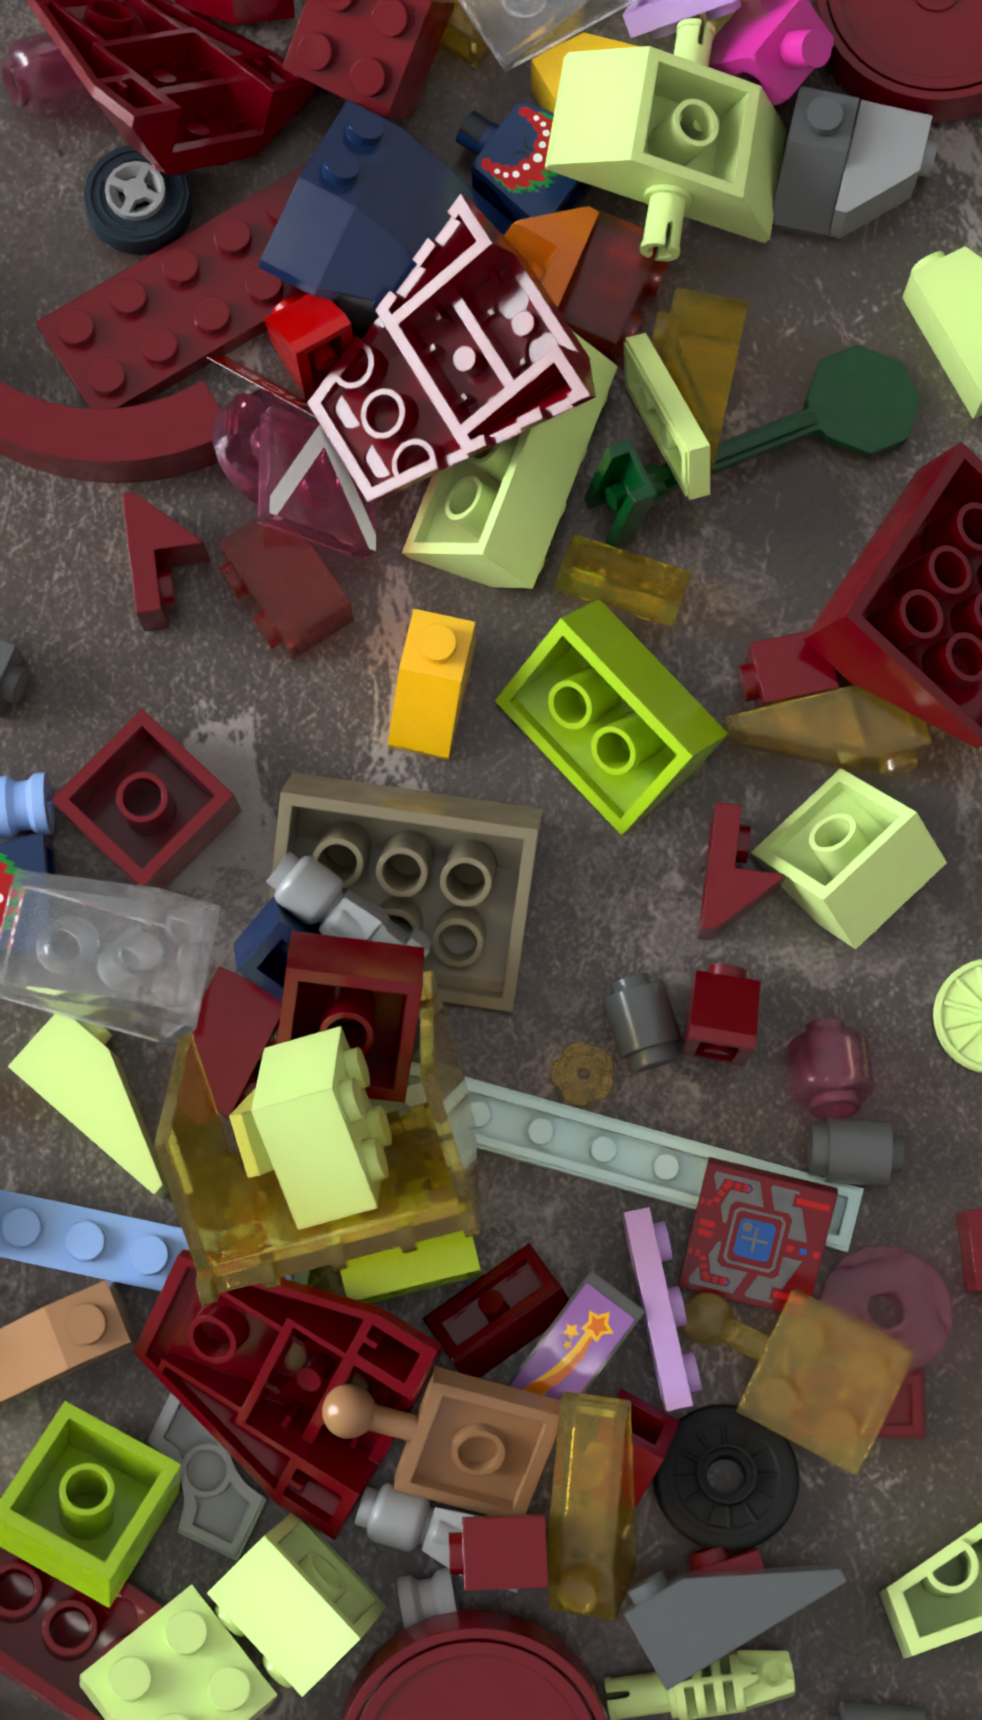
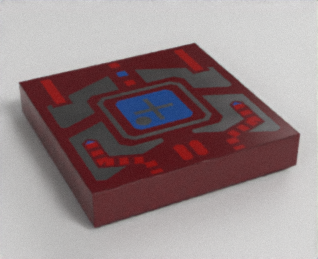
M708 1157L678 1286L807 1318L838 1196V1189Z

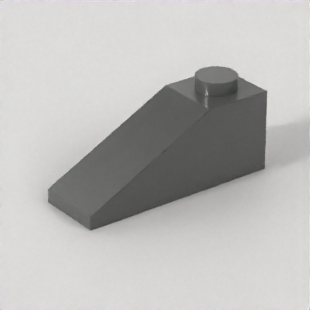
M833 1564L680 1573L670 1580L667 1579L663 1571H660L628 1590L627 1593L632 1602L621 1608L665 1689L669 1690L846 1583L847 1580L841 1569Z

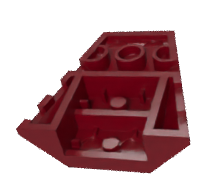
M461 193L447 211L451 218L435 240L427 238L412 259L417 264L396 293L389 290L375 309L378 317L363 338L356 336L307 402L369 503L374 504L596 397L590 357L528 261L484 214Z

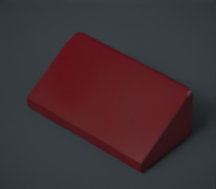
M528 1243L422 1319L436 1340L442 1344V1349L457 1371L480 1378L544 1333L568 1303L569 1298L531 1244Z

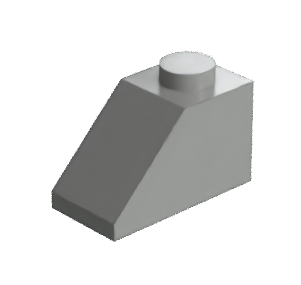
M861 100L828 237L841 239L907 201L912 196L918 176L930 177L938 147V141L927 139L932 115Z

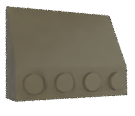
M292 772L280 792L272 872L289 851L299 859L303 856H311L340 877L343 882V893L349 889L385 909L390 920L408 934L415 926L432 939L430 952L424 958L421 999L513 1012L543 809ZM271 886L269 893V901L274 896V893L276 891ZM319 922L314 924L317 928L321 926Z

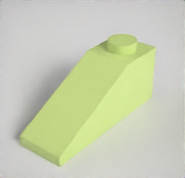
M60 1007L8 1067L152 1194L163 1199L171 1188L119 1057L105 1046L113 1035L85 1010L74 1019Z

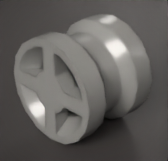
M449 1568L437 1569L432 1578L418 1580L412 1575L397 1577L404 1629L436 1615L459 1611L453 1575H450Z

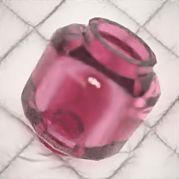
M47 31L13 41L9 47L7 59L1 62L2 80L11 102L17 108L24 107L26 111L35 117H43L79 106L87 98L88 90Z
M823 1018L808 1023L805 1026V1032L794 1037L786 1048L790 1090L794 1102L810 1110L811 1116L815 1118L827 1119L828 1117L845 1118L852 1116L862 1109L861 1103L867 1101L875 1091L868 1039L857 1029L844 1027V1022L840 1019Z

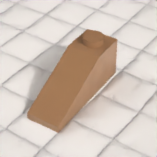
M110 1280L101 1281L48 1304L0 1328V1405L135 1347L139 1335L117 1282Z

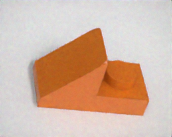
M590 206L521 219L514 222L504 234L505 238L528 261L557 308L599 214L597 210Z

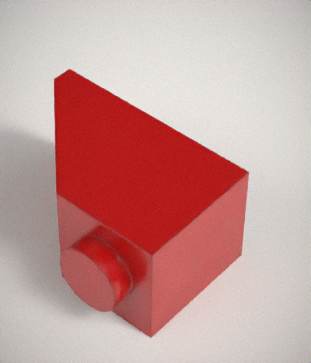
M311 294L290 296L281 301L273 309L271 315L265 317L270 343L304 399L309 400L353 341L352 326L349 319L331 300L315 297Z

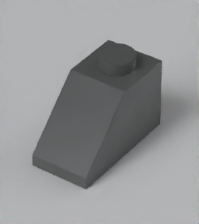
M805 86L799 87L773 203V230L827 241L860 98Z

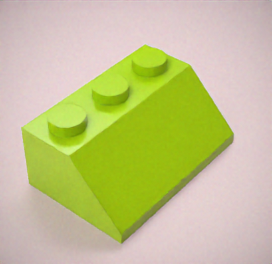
M600 599L561 617L494 700L621 836L629 832L689 778L728 735V732Z

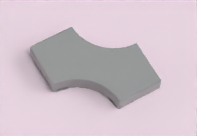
M170 1392L147 1442L165 1456L182 1464L180 1481L183 1489L184 1508L178 1533L239 1561L269 1498L258 1492L247 1482L239 1470L235 1459Z

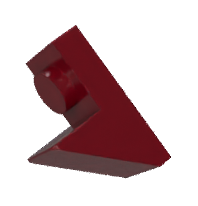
M135 492L122 494L136 614L144 631L169 628L167 607L177 606V595L172 569L166 568L207 563L210 561L204 542Z
M716 802L711 818L697 939L711 940L778 890L786 875L780 873L735 868V862L747 863L751 838V826L740 824L742 805Z

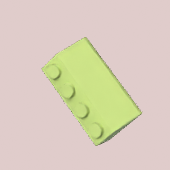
M573 332L590 357L596 397L432 475L402 554L415 561L489 587L533 589L538 574L544 566L545 556L559 519L565 511L566 501L578 469L586 456L587 446L599 414L607 401L608 391L618 366Z

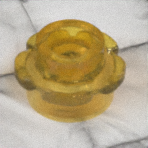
M574 1042L563 1049V1056L560 1059L554 1061L551 1070L552 1082L555 1087L562 1090V1097L569 1103L584 1106L593 1099L601 1101L611 1092L614 1085V1078L611 1076L614 1062L610 1054L602 1047H592L587 1042ZM580 1068L588 1069L590 1072L589 1078L586 1080L580 1079L577 1076L578 1070Z

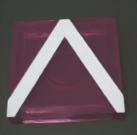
M271 405L260 415L258 523L365 560L376 552V503L367 502L319 423Z

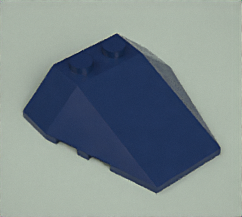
M347 100L300 174L264 250L258 268L315 297L334 301L336 293L373 301L371 310L375 311L389 290L396 293L417 263L412 259L427 238L435 240L449 221L451 215L447 211L460 193L465 195L503 235L513 222L405 129Z

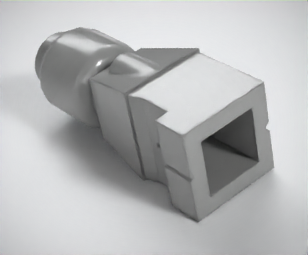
M289 851L266 880V883L276 890L274 898L278 904L307 925H314L319 922L321 924L319 931L322 935L424 947V958L430 952L432 939L415 926L408 934L390 920L385 909L349 889L343 893V882L340 877L311 856H303L299 859Z
M388 1482L383 1484L380 1490L366 1486L354 1525L367 1529V1536L371 1541L405 1553L414 1552L418 1546L423 1547L422 1551L450 1569L449 1532H462V1517L480 1516V1513L438 1505L432 1507L429 1499L395 1491L394 1483ZM506 1589V1590H509V1591L518 1593V1590H519V1589Z

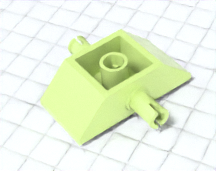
M687 18L678 22L674 54L651 46L568 52L563 60L544 168L545 170L646 203L648 211L643 241L640 244V252L645 257L650 258L653 247H657L654 259L656 261H673L679 257L684 217L764 244L770 240L774 217L773 203L781 171L787 128L760 85L709 67L712 43L716 30L707 21L704 24L703 34L699 35L702 19Z

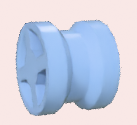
M47 772L33 773L28 780L15 781L9 775L0 776L1 839L15 838L20 831L33 830L36 834L43 833L45 836L54 833L55 808L51 801L53 790Z

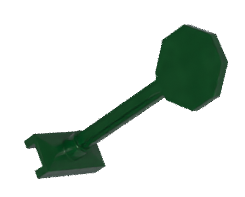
M860 345L853 346L822 358L819 361L804 402L806 409L710 446V476L813 435H818L824 442L864 458L873 457L903 445L907 441L921 397L902 362ZM630 439L606 448L584 500L589 509L603 503L607 505L614 519V523L605 540L611 552L631 544L651 505L665 499L667 492L678 489L680 486L667 463L658 467L653 463L643 467Z

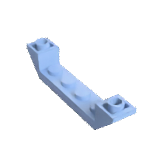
M0 1189L1 1258L161 1292L177 1256L185 1249L300 1284H308L314 1257L310 1253L249 1240L248 1242Z

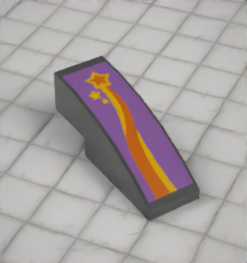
M591 1270L506 1386L562 1400L564 1403V1421L642 1317L645 1310Z

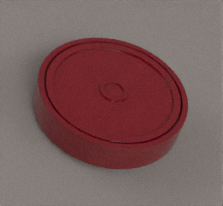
M811 0L812 7L834 36V45L826 66L835 79L854 97L860 98V101L864 100L932 115L931 123L962 120L982 113V0Z
M463 1610L440 1614L419 1621L399 1632L379 1648L363 1666L353 1682L340 1720H608L599 1688L591 1673L571 1648L557 1636L531 1621L511 1614L490 1610Z

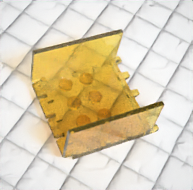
M433 970L423 972V988L420 1002V1079L427 1102L411 1106V1113L402 1115L400 1110L385 1113L391 1130L392 1144L384 1147L388 1165V1178L381 1180L378 1208L308 1228L297 1229L274 1170L261 1176L248 1178L240 1151L230 1152V1147L193 1035L188 1034L179 1037L154 1148L197 1270L196 1288L202 1305L218 1302L219 1293L262 1283L264 1289L280 1286L281 1277L328 1265L332 1266L334 1272L347 1269L351 1259L401 1247L403 1254L417 1251L418 1242L463 1231L466 1238L481 1234L475 1119L468 1099L467 1083Z

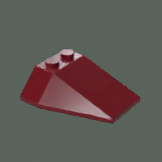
M26 0L90 95L124 140L148 159L154 169L167 175H180L188 170L212 165L225 166L232 161L257 157L314 95L316 85L282 69L285 59L278 54L170 0Z
M183 1249L173 1264L133 1349V1353L278 1505L335 1540L396 1438L372 1431H367L362 1436L353 1439H345L334 1435L326 1427L322 1417V1406L326 1396L335 1387L348 1383L357 1384L365 1388L372 1395L375 1404L410 1413L432 1374L434 1366L437 1365L440 1359L442 1344L384 1308Z

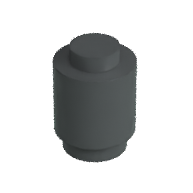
M648 973L628 976L613 982L611 986L614 994L604 998L603 1004L620 1059L628 1060L631 1073L654 1069L680 1059L681 1056L677 1044L682 1041V1037L665 982H651Z
M828 1117L826 1123L811 1122L807 1146L808 1175L823 1176L826 1183L887 1187L891 1174L901 1175L905 1149L904 1136L893 1135L891 1121Z

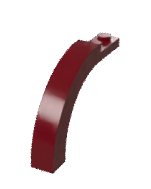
M204 380L171 396L149 403L105 409L78 408L50 403L24 394L0 381V454L22 465L52 475L89 482H149L194 472L239 453L233 430Z

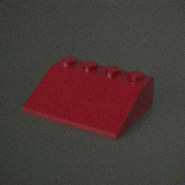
M960 442L916 471L803 640L852 684L976 748L982 747V461L963 442Z

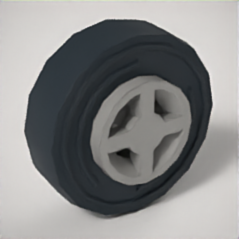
M130 145L116 148L98 160L87 176L83 193L87 219L99 238L119 252L134 255L154 253L177 240L189 225L194 203L190 182L185 172L180 175H167L159 172L151 166L148 159ZM144 201L150 203L149 205H145L142 208H137V210H134L136 204H140Z

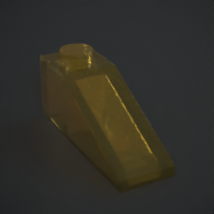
M676 287L671 311L658 310L652 344L654 347L662 348L661 360L710 444V477H712L749 301Z
M856 685L726 716L723 728L728 732V735L723 739L724 744L860 773L880 769L882 776H893L918 767L917 759L923 758L932 744L926 721Z
M564 1391L561 1397L547 1543L549 1610L615 1621L637 1571L631 1400Z

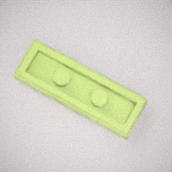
M647 333L625 337V387L684 495L689 500L710 495L709 442Z

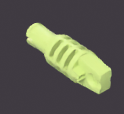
M735 1649L669 1690L665 1689L656 1672L611 1678V1676L604 1677L606 1695L608 1699H612L607 1700L610 1720L671 1712L672 1719L693 1720L747 1712V1710L795 1696L793 1666L789 1651Z

